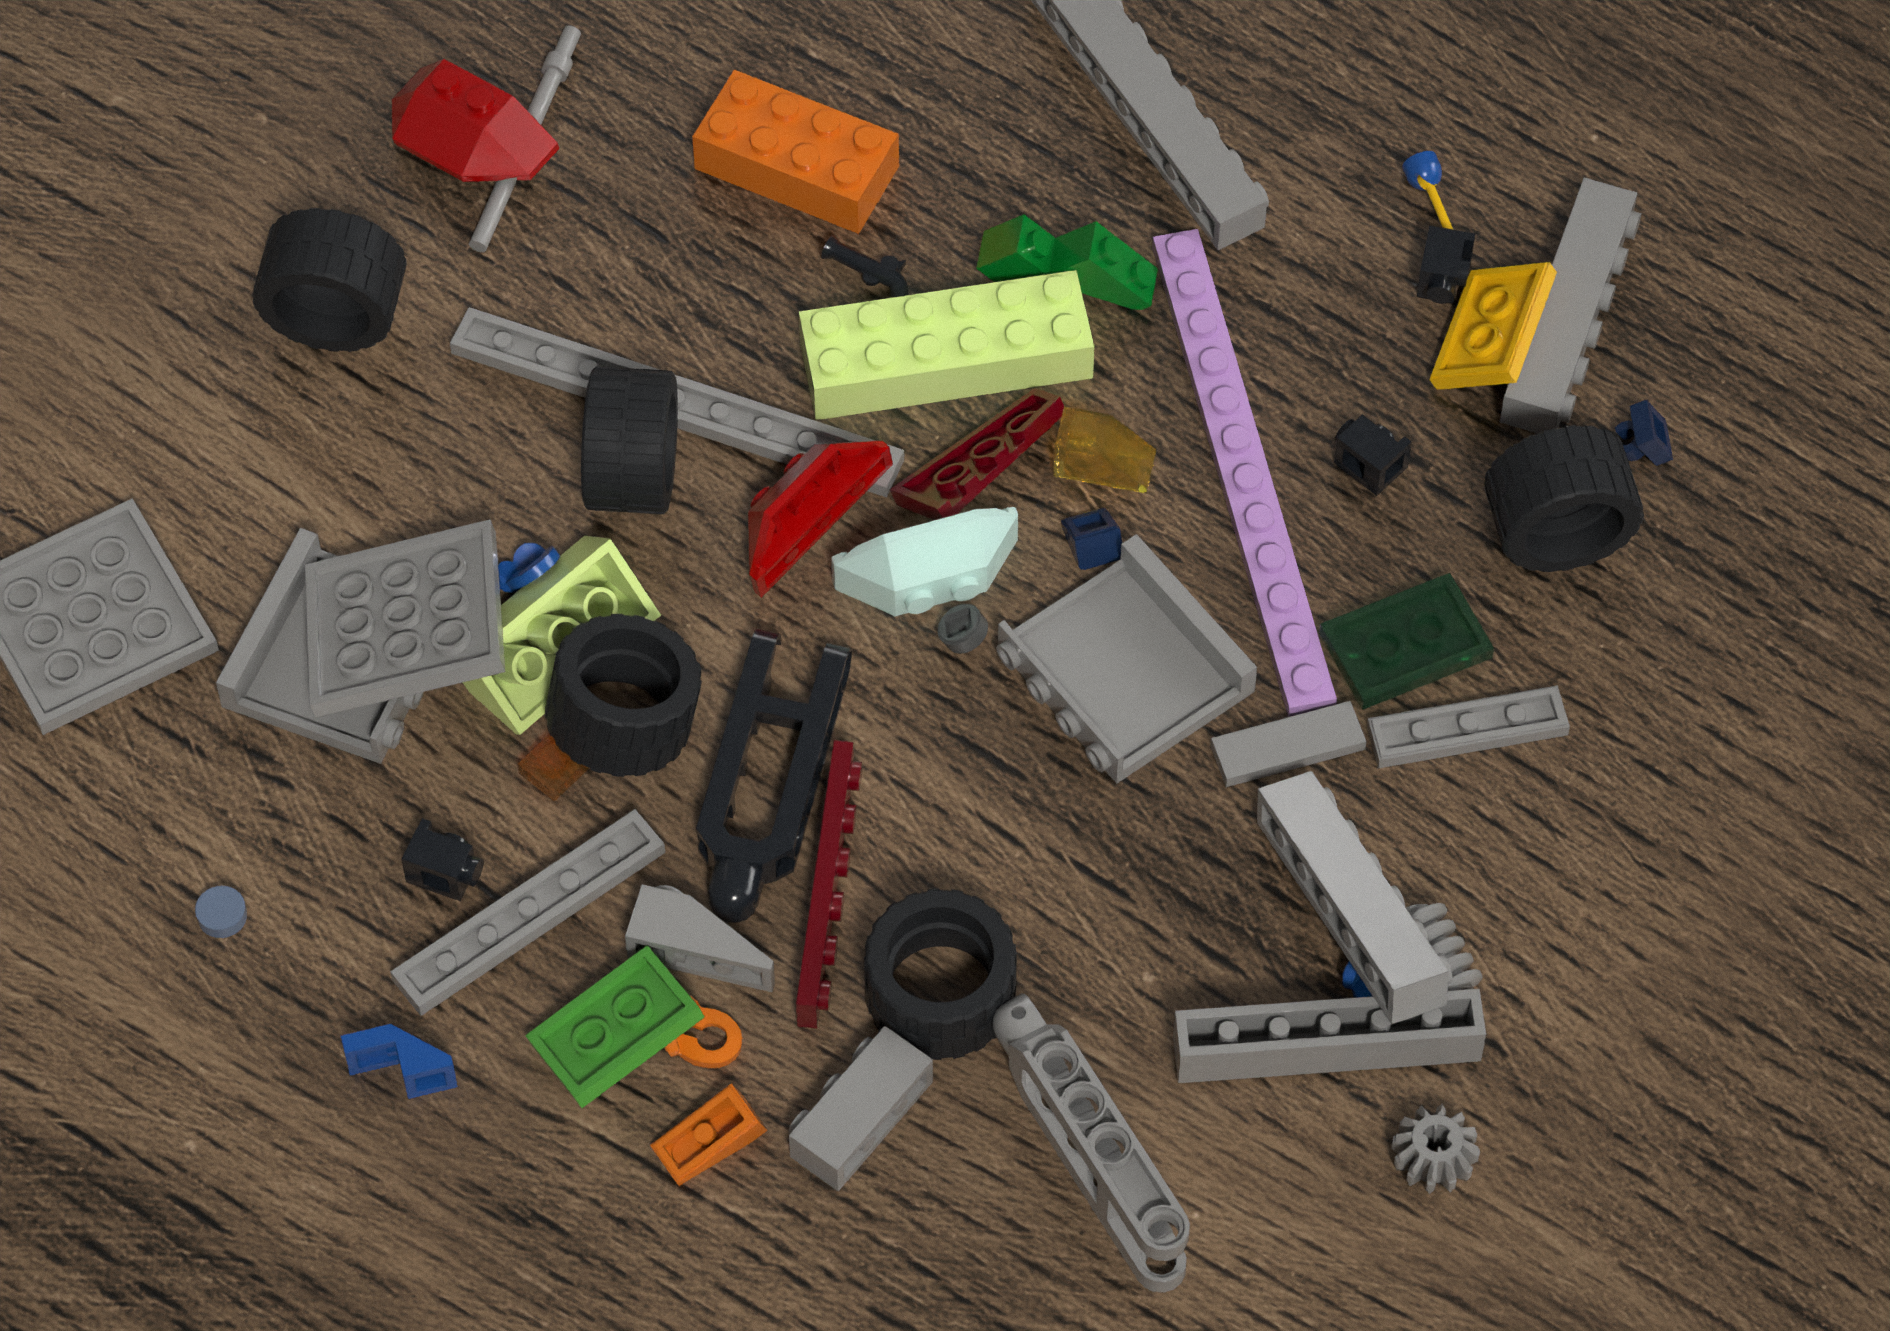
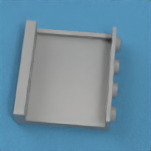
M300 528L216 682L221 706L381 764L388 749H395L399 744L404 730L403 720L409 709L414 710L418 707L424 692L315 718L309 705L305 564L338 556L321 550L318 534Z
M1137 534L1121 544V560L1013 630L1005 620L998 624V646L996 650L1003 664L1010 670L1016 669L1026 680V686L1032 697L1038 703H1046L1056 714L1055 717L1061 730L1069 738L1076 737L1086 748V755L1094 768L1099 772L1106 771L1116 784L1255 692L1256 665Z

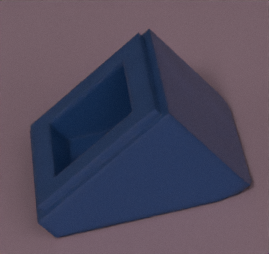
M1106 508L1065 518L1061 521V526L1072 554L1081 570L1121 560L1122 537L1120 527Z

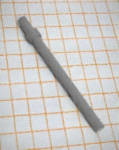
M574 26L564 27L555 50L547 54L541 68L543 77L528 109V112L540 125H542L560 82H564L567 79L572 68L573 61L571 56L581 36L580 30ZM516 177L496 181L469 242V246L477 252H485L516 184Z

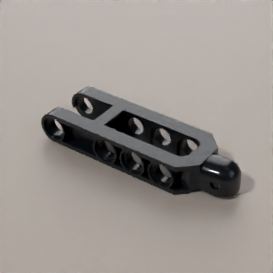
M755 629L696 827L698 840L700 841L698 852L712 870L708 885L709 906L714 915L727 923H738L747 920L758 907L764 884L776 882L795 871L846 689L852 661L851 647L831 643L826 644L809 703L807 704L769 696L772 686L771 669L776 645H781V633ZM761 723L800 730L771 835L760 841L729 835L725 828L728 818H734L736 811L735 793L740 776H746L747 752L752 734H758Z

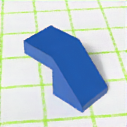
M392 1024L341 1036L350 1076L400 1064L408 1099L458 1087L450 1055Z

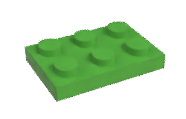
M647 945L525 1036L578 1105L583 1108L705 1016L699 1006Z

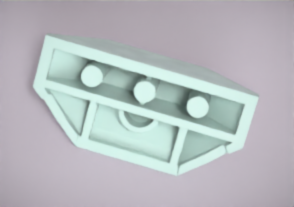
M1007 507L1002 510L997 508L975 509L880 535L857 545L848 554L847 552H841L831 557L832 583L834 588L841 593L893 616L906 613H923L935 605L953 600H970L979 593L986 592L1016 544L1018 540L1017 510L1015 507Z

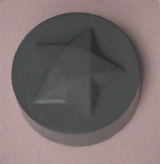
M960 604L951 608L945 613L938 625L940 640L950 651L957 654L974 650L983 642L988 632L987 619L972 604Z

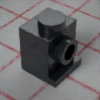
M1429 226L1420 269L1417 297L1429 299L1439 304L1454 303L1457 286L1466 287L1472 261L1475 233Z
M1363 414L1356 421L1354 419L1346 421L1335 436L1336 451L1334 463L1376 496L1408 468L1412 442L1405 436L1399 442L1396 441L1392 433L1385 426L1374 424Z
M423 818L401 859L406 883L457 901H461L468 885L474 887L477 884L484 865L482 858L474 856L473 845H470L465 839L453 833L439 834L433 832L431 821Z

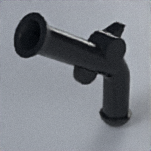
M834 234L827 240L821 259H833L863 274L862 280L866 285L875 286L881 283L890 289V298L909 295L908 283L900 273L906 265V260L898 261L894 256H885L878 262L840 243Z

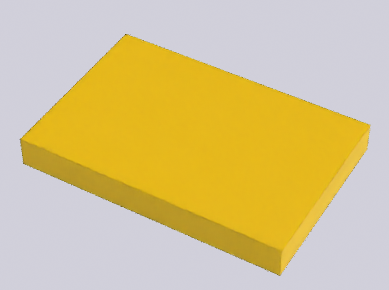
M1550 262L1470 270L1466 287L1463 289L1429 379L1437 390L1517 383L1557 271Z

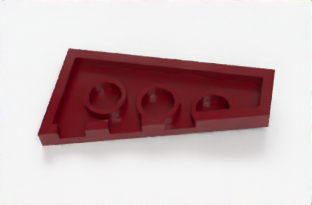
M1038 388L1032 389L889 489L896 505L932 520L958 514L1067 413L1061 397Z

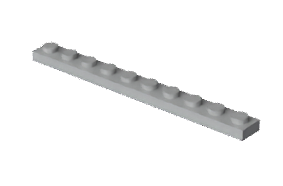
M470 307L450 342L451 354L586 398L590 373L596 366L659 370ZM675 375L678 391V429L774 461L788 464L797 454L803 453L805 455L814 444L875 441ZM891 445L888 446L890 447L893 465L868 490V492L886 498L904 462V450Z

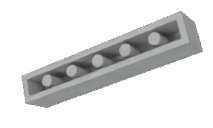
M1583 178L1552 264L1557 271L1556 277L1517 383L1508 384L1504 395L1500 423L1534 433H1541L1552 428L1556 429L1560 421L1569 423L1577 397L1570 394L1573 384L1582 386L1590 359L1583 357L1587 347L1595 349L1603 325L1602 321L1597 320L1599 311H1609L1616 285L1610 284V280L1613 274L1621 276L1627 260L1629 249L1623 248L1625 238L1634 240L1642 213L1634 211L1637 192Z
M1312 771L1258 788L1257 824L1390 1023L1395 1024L1446 1006L1448 983L1452 981V971L1448 960L1442 953H1436L1429 943L1428 935L1422 922L1419 919L1414 920L1405 908V902L1400 890L1395 885L1390 886L1385 879L1378 858L1374 853H1368L1361 844L1354 823L1349 819L1345 820L1339 812L1332 791L1328 787L1323 788Z
M1480 989L1448 991L1446 1006L1395 1024L1390 1023L1374 997L1371 996L1175 1011L1173 1031L1178 1083L1481 1061L1486 1038Z

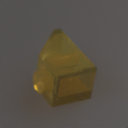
M1064 406L1054 447V476L1147 494L1156 457V449L1112 415Z

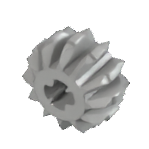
M1443 1104L1437 1107L1435 1115H1430L1421 1105L1416 1110L1415 1119L1404 1116L1399 1125L1400 1133L1396 1134L1392 1141V1149L1397 1153L1394 1160L1396 1171H1408L1406 1181L1409 1186L1416 1184L1420 1180L1425 1181V1188L1428 1194L1435 1190L1436 1183H1441L1451 1192L1456 1187L1457 1179L1467 1181L1472 1176L1473 1167L1471 1164L1478 1162L1480 1149L1474 1145L1477 1139L1475 1127H1463L1465 1117L1462 1112L1451 1118L1445 1116L1446 1109ZM1434 1146H1438L1437 1152H1434Z

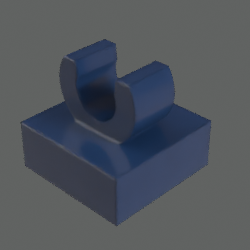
M1648 400L1629 406L1632 421L1621 422L1615 427L1616 433L1623 440L1634 437L1630 444L1623 446L1628 461H1636L1646 455L1658 466L1673 460L1666 419Z

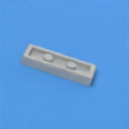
M1351 701L1211 738V749L1226 787L1356 753L1366 748V739Z

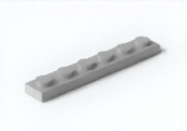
M634 809L390 971L392 981L419 1015L422 1016L665 853L664 842L637 810Z

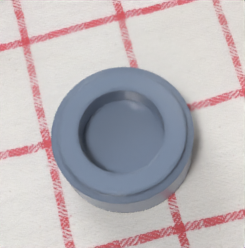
M212 887L203 892L196 902L195 913L198 924L202 931L209 936L215 938L230 937L239 932L245 925L247 909L244 898L232 887Z

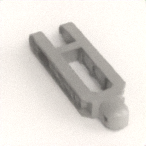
M1021 993L1004 1002L995 1010L992 1027L998 1041L1009 1057V1068L1021 1098L1137 1280L1146 1289L1153 1292L1174 1290L1181 1284L1186 1273L1187 1257L1184 1249L1189 1241L1190 1229L1186 1213L1067 1029L1059 1024H1046L1026 994ZM1063 1058L1071 1063L1072 1069L1070 1072ZM1086 1097L1092 1099L1097 1104L1098 1110L1096 1113L1091 1102ZM1042 1098L1045 1099L1050 1109L1043 1105ZM1068 1137L1070 1138V1140L1072 1141L1073 1145L1077 1150L1073 1149L1068 1144ZM1112 1138L1119 1140L1123 1144L1125 1149L1123 1154L1116 1141ZM1094 1178H1095L1096 1181L1098 1182V1186H1097V1187L1095 1186V1184H1094V1182H1093ZM1168 1222L1172 1223L1177 1228V1237H1175V1235L1173 1234V1230ZM1148 1257L1159 1261L1174 1259L1176 1265L1171 1272L1160 1275L1151 1272L1146 1265Z

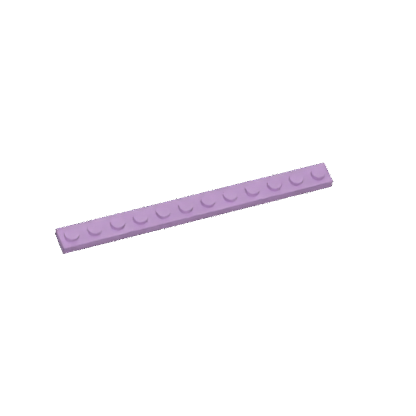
M1194 229L1153 237L1152 249L1287 715L1292 717L1336 705L1337 698L1199 231Z

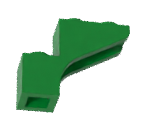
M1024 214L983 232L976 267L977 270L993 282L1077 270L1082 294L1133 310H1143L1151 307L1158 272L1156 266L1097 221L1055 238Z

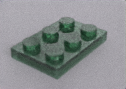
M1451 573L1320 624L1319 630L1322 640L1362 710L1492 659L1494 653L1492 643Z

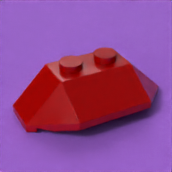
M446 59L420 68L392 99V139L394 144L463 182L500 181L515 177L517 180H532L560 149L557 141L514 96Z
M866 441L814 444L805 455L799 453L790 460L784 469V476L772 488L767 486L754 497L750 505L751 509L748 511L749 575L754 592L762 598L893 465L890 447L885 442Z

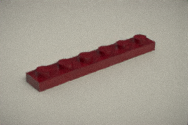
M834 740L796 1000L797 1027L817 1029L820 1010L829 1011L832 981L824 980L826 965L835 966L838 936H831L832 921L841 922L844 907V892L837 891L839 877H848L850 848H843L845 834H854L856 822V805L849 804L851 790L860 791L862 779V762L854 761V742Z

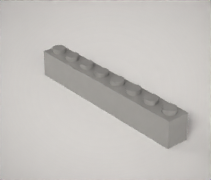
M1031 0L1217 250L1265 228L1266 208L1269 205L1265 189L1259 182H1253L1244 171L1243 162L1238 153L1233 149L1228 150L1220 139L1219 131L1213 120L1209 117H1203L1196 107L1190 90L1185 85L1180 86L1172 76L1166 58L1160 53L1156 55L1148 44L1146 34L1141 25L1137 22L1132 23L1125 14L1121 0Z

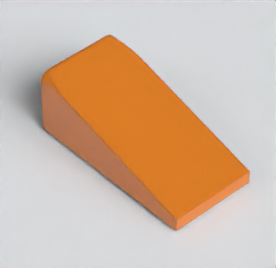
M731 1083L650 1146L672 1178L680 1186L752 1143L768 1130L742 1093Z

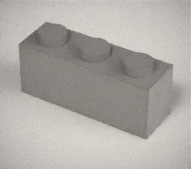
M886 1026L881 1029L874 1039L867 1037L860 1043L853 1054V1063L842 1075L836 1073L827 1081L821 1091L819 1102L810 1112L806 1109L801 1111L793 1120L788 1130L790 1157L837 1191L844 1186L933 1083V1059Z

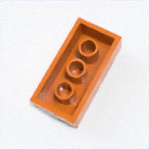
M733 70L692 136L694 166L696 170L857 234L862 230L899 168L898 133L737 70Z

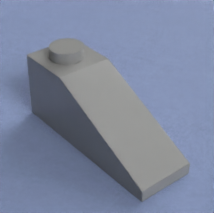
M641 885L625 934L628 959L648 945L668 969L773 992L775 976L774 961L690 895L683 894L680 890L667 885L657 887Z

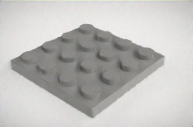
M133 498L0 560V660L42 735L219 651L214 635Z
M490 519L305 564L309 705L315 718L506 672L496 531Z

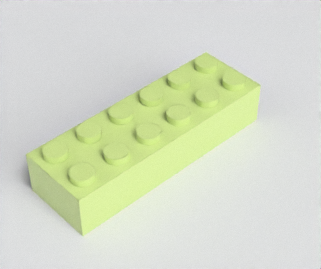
M1077 270L799 311L800 345L815 420L1093 378L1094 343Z

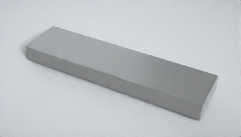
M1558 685L1368 718L1367 730L1378 768L1567 736L1570 729Z

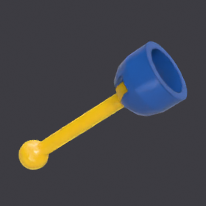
M1423 151L1409 157L1402 165L1407 181L1413 188L1419 191H1427L1442 228L1453 230L1435 188L1442 177L1441 164L1436 153L1433 151Z

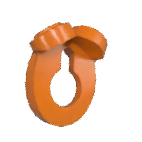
M690 996L705 1016L692 1028L703 1030L711 1026L718 1027L726 1033V1043L717 1050H706L700 1046L697 1038L683 1033L664 1047L666 1052L671 1057L680 1056L685 1061L702 1068L712 1069L729 1065L736 1060L741 1051L742 1033L738 1024L724 1012L701 1007L699 1002Z

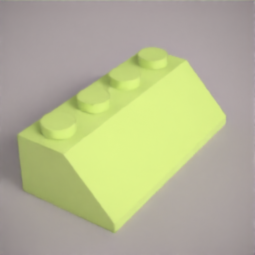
M583 536L565 551L548 571L522 587L501 605L506 672L462 683L469 693L515 734L521 735L545 714L556 653L559 650L561 641L572 632L574 627L580 623L584 624L590 621L591 618L611 616V614L638 615L651 621H655L661 614L610 538Z

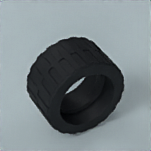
M310 208L308 210H296L278 218L269 230L252 293V302L254 308L259 312L258 315L265 323H268L279 334H283L296 343L299 342L311 348L334 352H351L362 348L367 349L375 346L377 342L383 341L387 337V333L390 332L407 260L404 257L402 247L396 243V239L391 234L385 232L379 225L372 221L369 222L361 216L335 209Z
M600 366L592 369L585 398L581 444L582 500L587 510L663 515L668 511L675 473L678 427L677 380L672 371Z
M1571 425L1556 429L1552 428L1535 435H1530L1519 443L1507 448L1501 456L1494 460L1491 468L1487 470L1485 475L1484 490L1504 554L1510 559V562L1527 570H1539L1541 572L1566 571L1590 565L1597 560L1610 556L1614 551L1626 545L1630 538L1635 536L1640 529V524L1644 520V508L1622 442L1617 436L1612 435V432L1605 429H1597L1594 426Z
M611 614V616H598L574 627L572 632L561 641L559 650L556 653L545 706V718L548 722L547 729L550 736L555 739L558 748L569 755L571 760L579 765L582 764L590 768L591 771L600 774H612V776L617 777L646 775V773L658 771L666 767V764L670 761H674L680 755L681 749L686 746L689 739L702 684L700 680L702 673L700 663L697 662L696 654L692 647L684 642L682 636L676 631L673 632L668 629L666 625L638 615ZM609 681L628 683L647 691L660 704L642 709L621 708L597 698L587 687Z
M939 888L909 894L903 900L894 902L886 908V912L881 917H878L872 925V932L866 940L864 957L866 1004L878 1031L880 1032L886 1026L933 1060L964 1057L965 1054L981 1050L986 1047L989 1041L996 1039L997 1037L992 1027L995 1010L1001 1004L1016 997V944H1013V934L1008 924H1005L1001 919V914L994 907H989L984 903V900L975 895L970 896L964 894L963 891L954 889L948 891L940 890ZM941 946L956 948L972 955L987 970L988 977L976 991L962 999L950 1002H930L906 992L895 981L893 973L898 965L911 954L922 949Z

